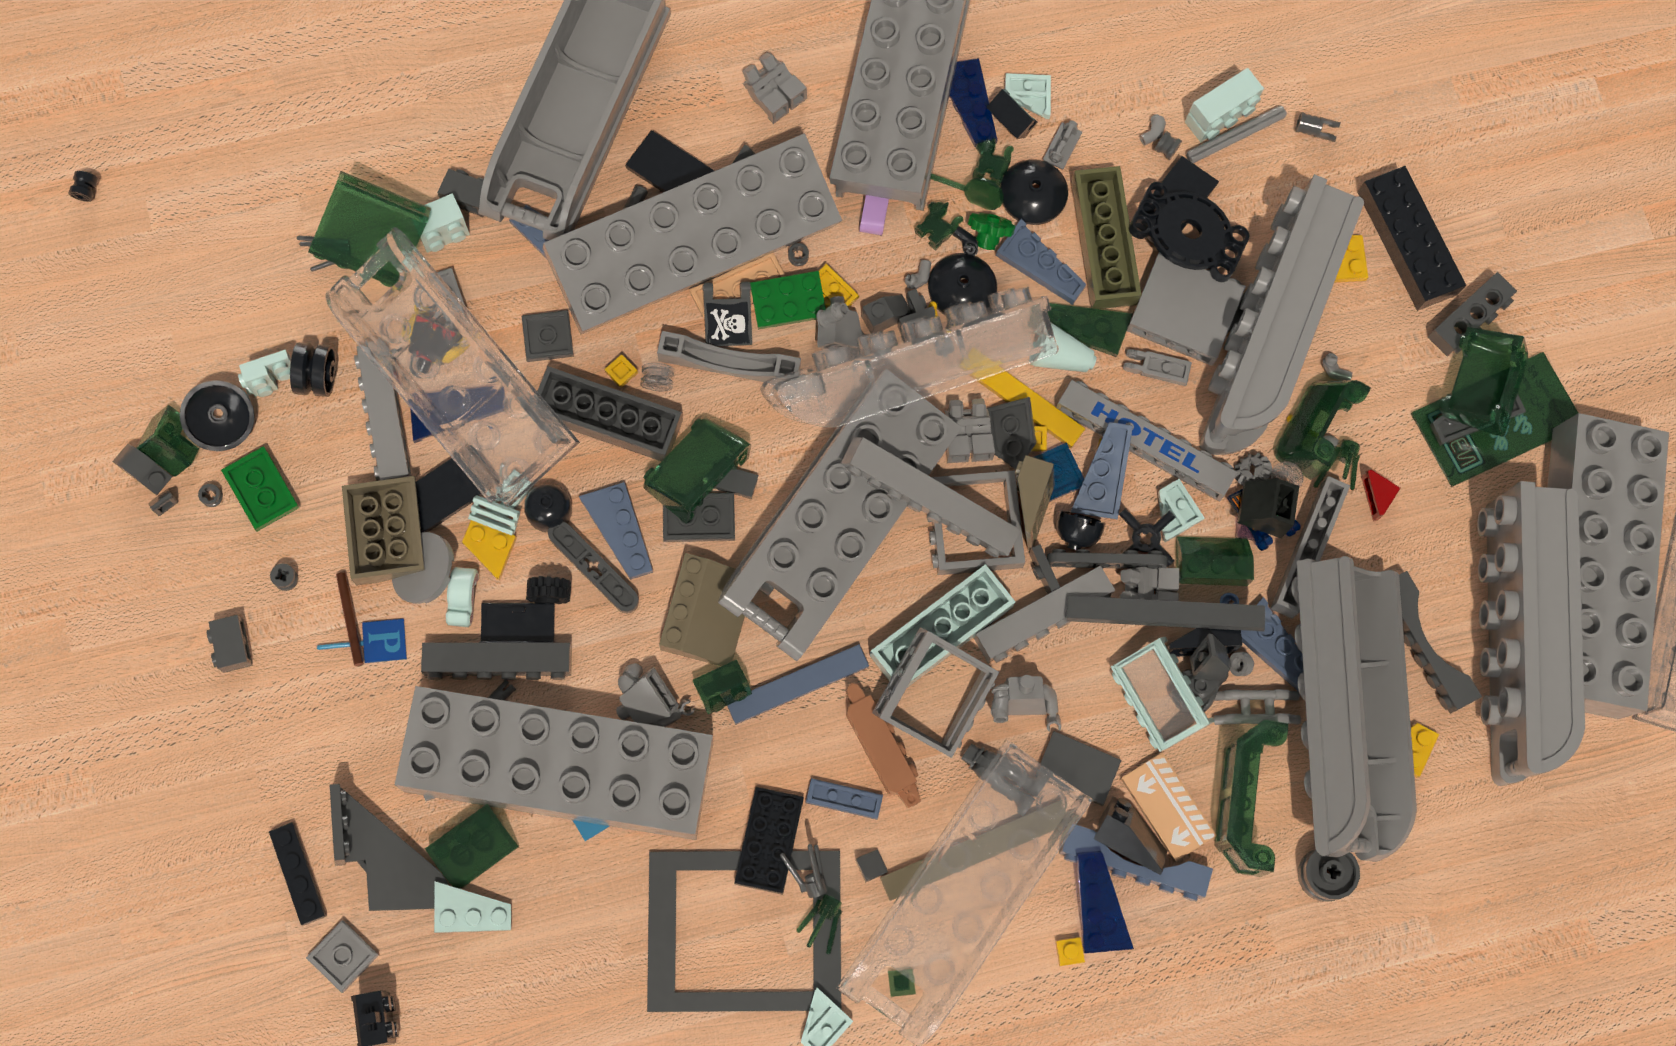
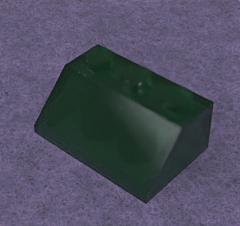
M1176 537L1179 584L1248 586L1254 580V556L1248 539Z
M486 804L426 847L425 850L449 883L455 888L462 889L519 848V846L493 809Z

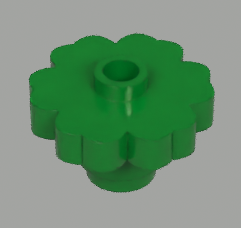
M972 213L969 216L968 225L971 226V229L978 232L976 240L978 241L977 246L980 248L995 250L996 245L999 244L1000 237H1012L1014 234L1015 225L1012 224V221L1003 217L986 213Z

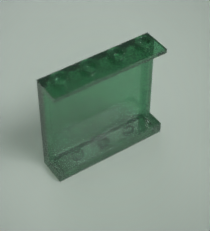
M340 171L308 253L313 254L317 259L331 261L342 269L356 271L362 277L376 279L387 287L399 288L429 219L431 208Z

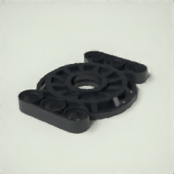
M1160 182L1150 184L1128 228L1130 234L1135 238L1143 239L1150 236L1156 249L1173 264L1192 270L1209 268L1211 276L1218 282H1226L1232 276L1250 237L1245 227L1241 225L1231 227L1225 213L1208 198L1186 191L1169 194L1167 187ZM1151 190L1159 191L1162 197H1155ZM1148 206L1152 208L1154 214L1146 213L1143 207ZM1135 223L1143 224L1146 230H1138ZM1181 223L1193 225L1199 231L1200 237L1196 239L1186 237L1181 231ZM1233 233L1240 234L1243 241L1236 240L1233 237ZM1225 250L1233 251L1235 258L1227 256ZM1217 267H1224L1228 274L1223 275L1219 273Z

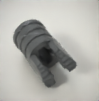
M1301 112L1297 120L1295 132H1302L1335 142L1337 136L1323 133L1321 130L1323 124L1332 128H1339L1341 122Z

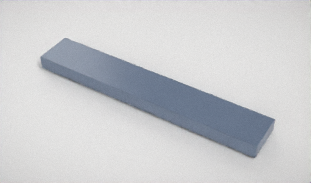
M856 645L728 700L726 705L735 725L867 669L869 665L860 645Z

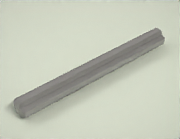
M1278 106L1189 150L1186 157L1189 161L1195 163L1284 119L1287 112L1283 106Z

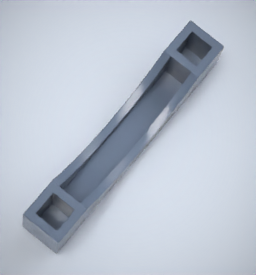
M1073 823L1067 825L1059 854L1065 855L1064 860L1078 863L1080 860L1088 863L1087 867L1102 871L1105 868L1112 871L1111 875L1126 879L1127 875L1136 878L1135 882L1144 886H1150V883L1158 885L1160 891L1173 894L1174 891L1183 893V898L1197 902L1198 899L1206 897L1213 868L1188 861L1177 866L1164 868L1162 874L1159 875L1144 866L1133 864L1119 857L1106 845L1094 839L1096 833L1094 830Z

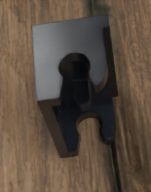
M1002 89L986 107L1016 139L1026 138L1038 123L1005 89Z

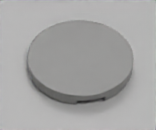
M421 533L425 570L392 579L396 593L407 602L413 604L429 603L439 597L450 582L451 578H449L452 561H454L453 550L446 539L434 533Z

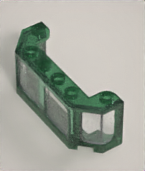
M1263 720L1224 749L1215 833L1217 836L1215 837L1214 846L1219 852H1222L1236 874L1262 877L1274 872L1275 854L1273 850L1266 845L1252 843L1260 755L1263 753L1264 745L1272 747L1282 745L1287 739L1289 723Z

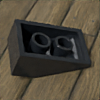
M1196 628L1171 642L1167 649L1170 654H1175L1177 657L1191 656L1208 634H1213L1226 647L1227 654H1233L1242 646L1241 630Z
M1113 796L1099 819L1094 839L1161 875L1164 869L1167 850L1138 811L1127 800L1118 799Z

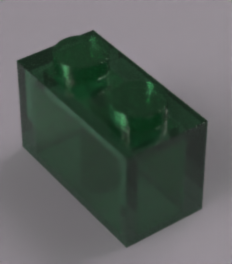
M737 659L692 680L707 714L718 712L725 706L736 701H742L752 694L749 683Z

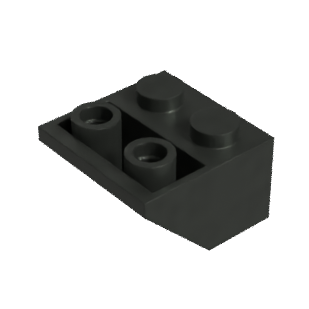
M1279 478L1245 482L1237 523L1282 539L1294 526L1299 486Z

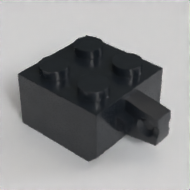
M382 990L351 996L358 1040L357 1046L395 1044L396 1037H399V1026L397 1021H393L392 1012L396 1011L394 996H390V992Z

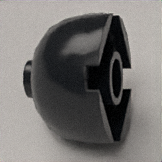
M541 484L534 487L528 493L525 499L524 512L528 522L535 529L541 532H548L549 528L556 527L562 522H569L572 516V503L569 495L561 487L554 484Z
M1059 511L1056 525L1057 533L1062 540L1068 543V548L1080 550L1082 547L1095 545L1101 539L1106 525L1105 522L1081 514L1070 515L1068 511Z

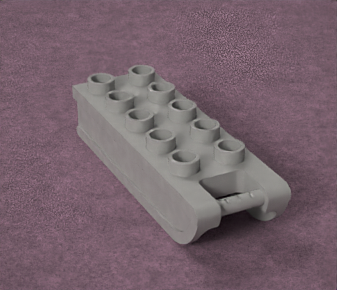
M665 0L563 1L491 156L481 189L478 210L480 215L499 222L504 217L510 218L543 231V238L547 240H552L575 229L670 18V8L665 7ZM524 187L556 199L549 217L511 204L516 191Z
M871 0L829 177L830 183L836 185V197L843 198L845 192L909 202L916 205V210L924 211L970 0Z
M1315 174L1305 189L1293 186L1285 204L1280 205L1271 225V230L1275 232L1270 243L1265 244L1255 269L1259 270L1254 284L1250 283L1242 299L1239 309L1244 312L1238 324L1233 325L1226 340L1224 350L1228 351L1222 365L1219 364L1210 381L1208 391L1216 393L1218 396L1201 437L1200 449L1211 455L1233 454L1251 446L1264 433L1268 424L1277 418L1288 405L1363 208L1364 200L1361 197H1356L1326 184L1327 179Z
M887 369L882 371L876 381H870L735 569L725 585L718 603L736 617H739L741 614L746 616L777 639L776 646L795 661H798L908 504L902 499L898 501L887 495L888 491L883 488L876 489L867 484L868 480L862 476L855 477L847 472L848 468L843 466L841 462L853 438L864 437L929 475L962 427ZM764 582L797 605L798 613L787 628L751 602Z
M1520 481L1489 503L1486 508H1481L1477 520L1479 535L1487 536V554H1482L1480 557L1478 576L1481 582L1488 583V601L1484 600L1481 603L1479 623L1482 629L1489 630V648H1484L1481 652L1480 671L1482 676L1490 677V696L1485 695L1483 697L1481 720L1483 724L1490 725L1491 776L1494 783L1498 786L1511 785L1523 781L1527 777L1540 775L1560 767L1577 751L1585 731L1578 492L1575 489L1535 487V482Z
M1347 556L1324 561L1300 560L1297 561V577L1292 581V594L1300 608L1301 624L1297 625L1295 629V641L1298 649L1303 654L1304 672L1299 675L1298 689L1301 697L1306 701L1307 721L1301 727V738L1304 746L1309 750L1310 770L1305 774L1304 786L1307 795L1312 799L1315 848L1322 856L1340 857L1354 852L1360 860L1381 861L1396 852L1406 841L1413 828L1417 812L1399 574L1393 570L1375 572L1355 567L1353 559Z

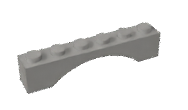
M666 331L661 333L657 351L658 361L791 388H796L801 367V358L782 354H756L734 351L706 344L686 335Z

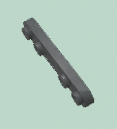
M562 522L556 527L549 528L548 537L552 544L620 612L627 614L637 609L639 599L636 592L569 524ZM584 559H588L592 564L598 562L597 567L602 576L600 577L593 570L588 572L589 566Z
M1053 549L1052 553L1047 554V560L1051 567L1167 568V556H1164L1161 551H1149L1148 554H1138V551L1127 550L1124 551V554L1090 553L1089 550L1084 549L1076 550V553H1066V550Z

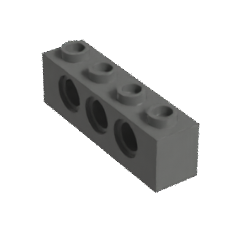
M1495 273L1434 329L1427 338L1447 357L1453 351L1456 354L1459 353L1467 345L1464 341L1469 336L1474 339L1483 330L1480 326L1484 322L1489 325L1498 316L1497 310L1500 308L1505 310L1514 302L1511 297L1517 290L1501 274ZM1486 298L1492 300L1493 305L1489 304ZM1470 313L1476 314L1478 319H1474ZM1454 327H1458L1462 334L1457 333Z

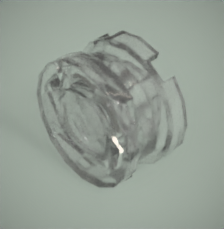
M661 363L644 364L642 366L643 378L640 380V386L652 391H670L673 389V381L671 379L674 377L675 369Z
M1284 461L1278 463L1272 469L1269 479L1279 478L1298 485L1299 488L1303 483L1301 469L1292 462Z

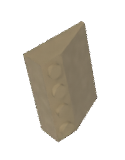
M1025 455L1024 461H1019L1015 475H1017V491L1020 492L1028 550H1031L1037 540L1055 486L1054 464Z
M415 476L342 486L350 578L355 585L384 582L424 571Z
M685 553L659 643L661 651L731 668L745 616L741 614L739 617H736L721 606L718 600L725 585L735 571L734 568L707 558Z

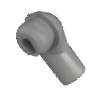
M1155 114L1151 117V130L1140 135V141L1144 146L1163 136L1166 125L1163 116Z
M921 260L918 273L911 276L908 274L905 277V284L908 288L917 289L928 282L932 264L930 261Z
M1328 353L1322 361L1328 376L1350 383L1353 372L1340 369L1337 364L1338 357L1333 353Z

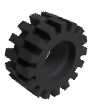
M551 576L528 578L526 600L534 603L555 604L570 602V580L560 579V577L551 578Z

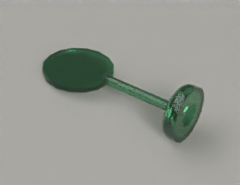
M931 174V180L964 191L970 203L987 210L999 208L1004 201V194L1001 188L989 179L973 178L965 186Z

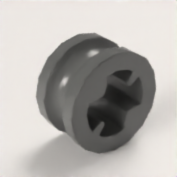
M795 243L789 248L788 259L792 265L799 267L808 262L809 250L807 246ZM802 251L803 258L799 257V259H796L794 252Z
M213 484L203 485L198 492L199 500L207 507L218 506L223 498L221 490ZM210 490L216 494L215 497L212 496L214 499L211 501L205 497V495H209L207 492Z

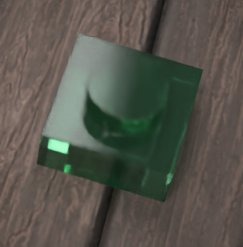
M913 969L888 971L891 997L916 994Z

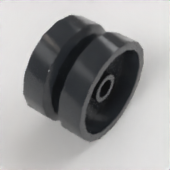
M296 343L290 364L292 392L298 395H308L312 390L315 396L329 397L333 391L336 376L335 348L333 345L319 344L314 349L311 343Z

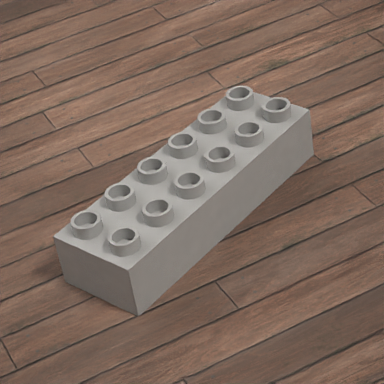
M804 133L544 242L543 251L579 333L582 335L768 254L833 228L842 219Z
M1578 413L1553 428L1547 488L1575 489L1578 492L1585 713L1622 719L1646 712L1648 708L1669 432Z
M415 686L395 786L405 793L697 840L713 748V735Z

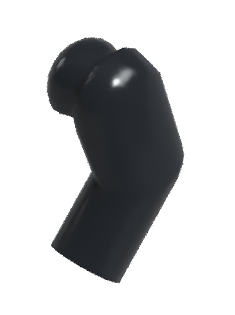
M958 226L953 236L962 242L964 254L968 256L977 255L976 237Z

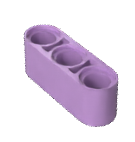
M866 195L859 232L882 236L889 199Z

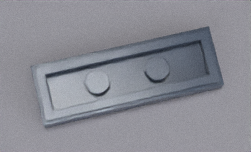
M811 778L806 804L878 820L883 795Z

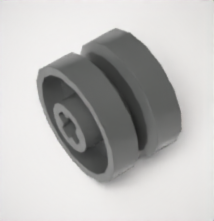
M1315 849L1308 852L1301 859L1298 867V881L1303 891L1310 898L1320 902H1332L1349 896L1357 888L1360 880V867L1351 852L1340 857H1328L1320 855Z

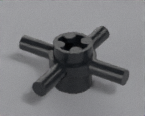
M1126 508L1119 514L1134 530L1132 535L1133 544L1125 551H1161L1164 556H1167V567L1175 561L1160 545V531L1176 518V515L1171 510L1154 525L1150 523L1140 524ZM1142 532L1143 534L1152 533L1153 536L1150 538L1151 542L1149 545L1140 537Z

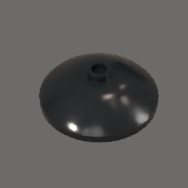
M1025 160L1015 164L1005 173L1000 185V199L1005 210L1018 221L1022 219L1026 224L1041 225L1054 220L1063 211L1068 199V186L1062 173L1053 165L1041 160ZM1036 183V184H1038L1040 187H1039V188H1034V187L1032 186V184Z
M963 253L953 254L939 261L931 271L928 281V293L931 301L936 302L937 309L945 316L956 320H970L981 316L992 306L997 294V280L991 267L979 257L968 256ZM965 278L968 280V283L963 284L960 282V279Z
M209 380L196 385L187 393L180 408V422L186 436L197 446L210 451H226L237 447L249 436L254 424V408L248 395L237 385L224 380ZM221 409L223 415L216 416L214 410Z

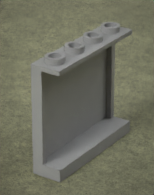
M1159 252L1126 331L1213 366L1218 358L1246 286L1233 278H1229L1226 282H1218L1211 276L1210 269H1186L1173 264Z

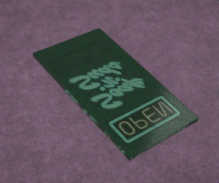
M1544 352L1411 413L1451 487L1552 441L1553 428L1578 414L1577 409ZM1507 370L1526 412L1520 416L1439 446L1430 424Z

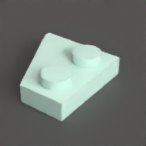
M1006 73L1005 90L1010 93V96L1021 107L1045 119H1050L1051 75Z
M1180 479L1158 491L1160 517L1162 518L1169 510L1176 515V518L1162 530L1164 542L1171 540L1205 519Z

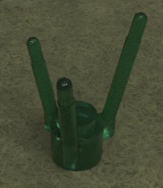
M1344 440L1341 443V447H1335L1332 457L1314 483V488L1319 486L1337 457H1339V461L1345 464L1343 480L1347 479L1350 465L1352 464L1350 489L1354 490L1360 455H1358L1360 445L1354 441Z
M824 894L822 900H817L814 908L797 928V933H800L816 913L820 915L807 942L808 948L812 946L825 919L831 921L832 917H834L826 950L828 955L831 954L838 921L843 912L839 910L842 903L837 899Z

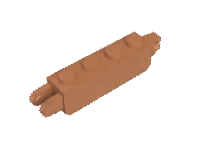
M850 683L846 694L851 705L848 707L846 717L887 794L894 796L897 794L907 808L917 805L921 802L915 785L918 773L912 763L908 765L904 757L907 753L902 743H896L892 735L895 733L893 726L872 713L878 703V699L873 700L871 695L866 697L860 686L856 683Z

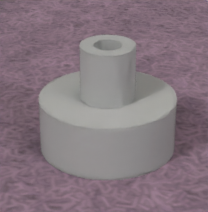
M1236 652L1231 655L1230 671L1233 675L1247 676L1252 672L1254 661L1249 653Z

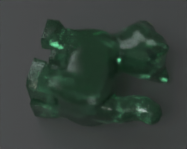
M994 137L992 140L986 139L977 143L976 149L980 156L977 168L973 172V178L983 180L985 173L991 174L990 184L999 187L1010 165L1011 153L1014 151V148L1008 146L1004 151V157L993 155L996 149V139Z
M932 201L928 206L929 214L925 217L922 224H918L915 228V233L920 238H923L927 233L931 234L928 237L930 240L928 244L935 251L943 242L951 237L958 228V225L964 220L962 216H957L949 224L941 219L948 211L949 202Z

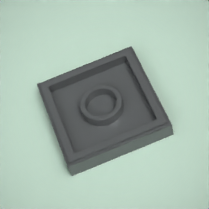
M568 310L521 316L527 362L574 357Z

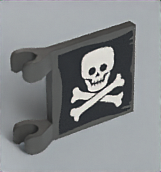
M741 282V299H713V284L704 283L703 300L706 344L713 346L752 345L750 282Z

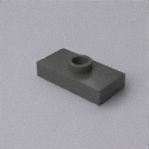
M1041 545L1032 547L1029 555L1035 566L1033 567L1034 575L1038 581H1042L1047 594L1059 589L1060 586Z

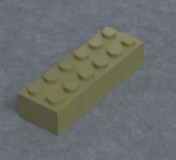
M1116 166L1076 170L1071 184L1091 310L1137 305L1142 294L1132 235L1128 229L1130 222L1121 168Z

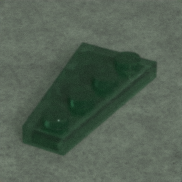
M1038 302L1030 326L1039 329L1044 321L1051 322L1087 347L1117 357L1133 314Z

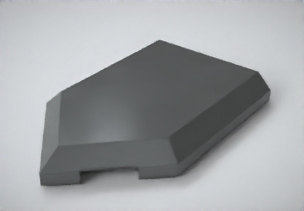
M1030 397L987 408L990 415L991 433L995 449L994 455L1008 463L1015 470L1019 461L1023 462L1025 455L1028 456L1036 444Z

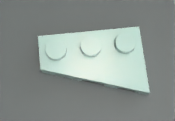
M434 881V933L511 930V904Z

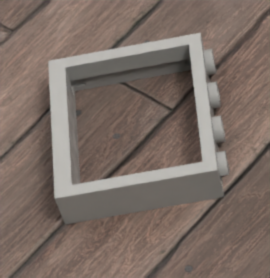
M1015 470L932 477L947 487L1003 482L1008 523L1020 529L1019 535L1011 549L1012 557L946 562L942 523L932 522L933 531H929L930 545L935 547V554H932L933 568H937V575L972 573L985 564L991 571L1023 568L1025 565Z
M920 627L872 713L952 758L956 749L961 747L965 733L972 728L975 715L983 708L986 702L985 697L989 690L996 685L994 681L999 671ZM932 643L981 670L942 743L891 716Z

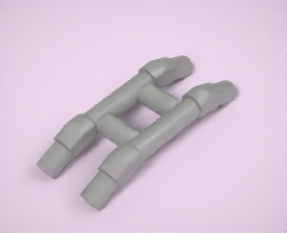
M1284 689L1218 691L1214 701L1240 700L1241 714L1214 715V724L1299 725L1301 723L1300 715L1275 714L1274 700L1297 701L1300 694L1298 691ZM1250 700H1264L1265 714H1251Z

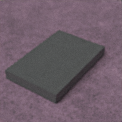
M734 493L663 494V542L735 541Z
M1053 731L1035 777L1044 775L1048 778V783L1103 806L1122 760Z

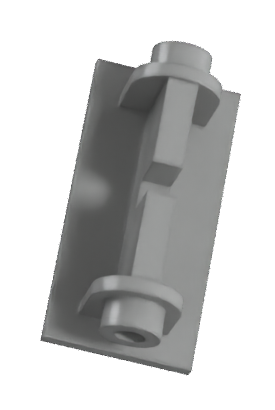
M1070 120L1069 123H1061L1043 161L1062 170L1064 169L1082 134V131L1078 130V124L1075 121Z

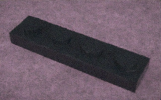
M292 822L269 831L301 926L327 917L295 823Z

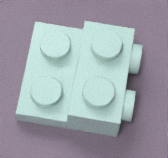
M282 350L239 365L241 374H238L241 386L246 389L248 395L254 394L255 397L271 395L273 391L278 390L277 380L284 381L290 379L291 357L286 350Z

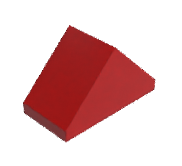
M1368 470L1361 478L1372 520L1378 521L1386 513L1401 488L1375 471Z

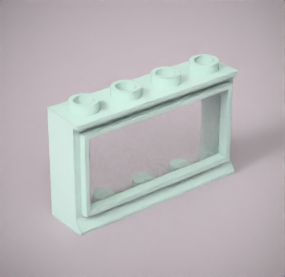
M1166 637L1158 638L1111 666L1113 679L1118 685L1123 687L1127 703L1135 708L1139 724L1143 728L1146 727L1150 734L1148 738L1151 745L1155 749L1158 748L1159 752L1170 748L1215 722L1213 717L1207 718L1201 707L1204 705L1202 699L1199 696L1195 697L1189 687V684H1191L1187 675L1183 676L1176 665L1179 662L1177 656L1169 653L1164 644L1168 641Z

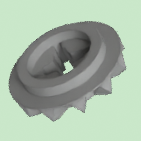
M1248 453L1246 458H1240L1239 463L1234 465L1235 471L1238 472L1235 478L1242 486L1247 481L1269 479L1272 473V465L1267 456H1261L1259 453L1256 455ZM1252 464L1255 466L1254 475L1249 471Z

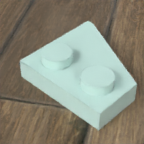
M818 988L814 992L801 1043L804 1046H832L853 1022L849 1016Z

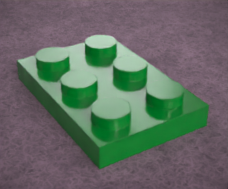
M819 271L750 283L758 330L817 320V312L819 310H826Z
M264 446L221 469L257 532L300 508Z

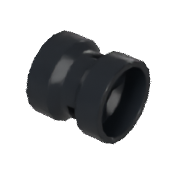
M75 171L73 176L74 184L70 186L68 194L77 200L91 202L94 195L92 190L96 187L98 178L85 171Z

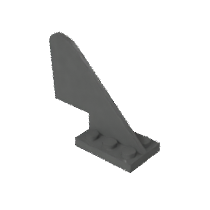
M330 784L335 866L345 865L346 862L366 861L369 911L434 909V881L448 885L442 873L351 797L346 790L340 787V784Z

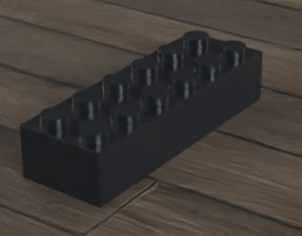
M1406 166L1364 181L1357 193L1364 200V207L1416 310L1419 311L1457 296L1465 288L1466 283Z

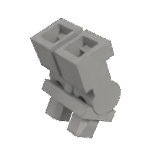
M767 52L759 59L764 68L758 71L755 65H750L742 71L746 80L743 85L748 90L752 100L768 115V119L774 124L789 113V108L793 110L807 99V87L795 75L792 76L783 62L777 61L773 54Z
M973 399L972 409H963L962 401L951 400L945 415L962 428L947 448V463L968 462L970 453L972 462L992 461L995 449L991 433L990 415L984 399Z
M1138 567L1121 571V580L1125 583V591L1122 592L1120 598L1179 601V593H1177L1179 590V568L1151 569L1148 567Z

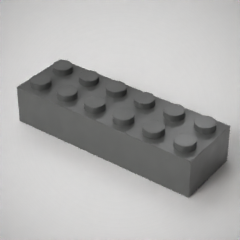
M547 366L530 408L534 418L664 463L668 461L683 422L682 412L549 366Z

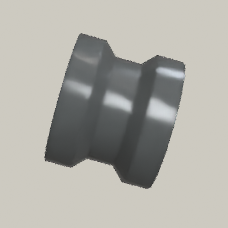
M1166 131L1155 147V151L1158 153L1162 152L1170 160L1178 150L1182 140L1179 138L1174 139L1171 137V133Z
M281 563L273 567L270 572V579L278 589L289 591L296 587L298 574L288 564Z

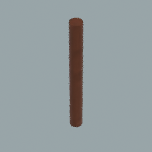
M340 572L336 574L353 663L354 666H361L364 662L346 573Z

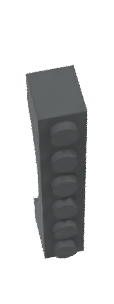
M1408 571L1399 575L1404 643L1411 647L1415 654L1414 659L1419 667H1423L1427 674L1429 685L1436 689L1439 694L1440 704L1451 714L1482 696L1469 675L1447 664L1428 643L1419 620V590Z

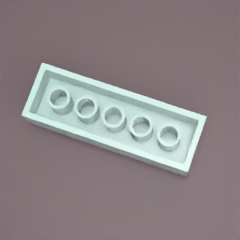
M985 564L872 649L870 657L890 681L920 627L960 648L974 638L976 633L984 630L1012 609L1015 600ZM932 643L908 687L949 657L951 653Z

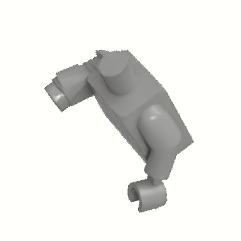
M832 297L830 299L831 305L826 310H819L817 312L818 348L843 354L866 349L867 354L871 356H879L885 349L880 341L874 340L872 342L862 332L858 313L849 310L845 304L844 297Z
M633 663L625 667L623 675L618 679V686L623 694L619 697L622 705L617 707L616 712L622 720L631 717L637 723L666 727L680 719L682 714L690 716L695 711L694 707L689 710L683 709L686 704L691 702L690 699H683L680 704L677 703L654 667L641 677L643 673L642 667L637 663Z
M1024 675L1022 677H1009L1004 684L993 688L994 698L991 714L994 722H1007L1008 715H1046L1047 712L1049 714L1046 718L1047 730L1050 732V725L1053 723L1058 724L1059 731L1061 730V718L1056 714L1058 713L1056 691L1049 685L1043 684L1041 676Z

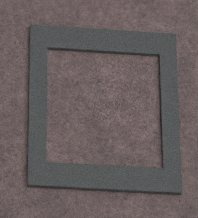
M741 851L649 852L647 1012L809 1011L814 992L817 988L841 1009L840 851H819L827 892L813 898L814 991L675 992L677 871L737 870ZM792 851L790 862L795 870H813L809 851Z

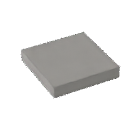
M342 920L306 959L341 993H344L379 954Z

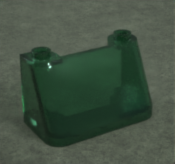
M1467 327L1465 335H1461L1459 341V348L1462 349L1463 359L1452 394H1447L1445 398L1442 397L1439 411H1441L1445 418L1492 435L1503 437L1506 433L1527 365L1528 350L1525 337Z
M1357 380L1316 381L1306 389L1275 447L1276 459L1310 480L1329 468L1336 451L1334 445L1329 440L1323 438L1338 410L1348 412L1353 404L1363 402L1371 387Z
M699 418L691 426V432L655 469L652 467L646 472L643 477L645 479L643 488L687 524L694 517L692 512L703 504L705 497L732 469L735 470L738 464L742 466L749 459L751 444L708 418L702 420Z

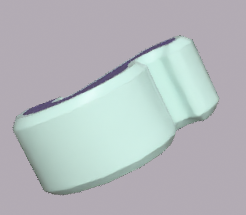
M455 567L451 571L449 577L451 579L447 587L448 608L446 623L449 626L469 627L473 620L474 586L479 580V573L476 569Z

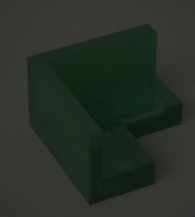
M169 404L150 420L136 447L174 477L193 463L199 450L198 447L180 434L182 431L180 413Z

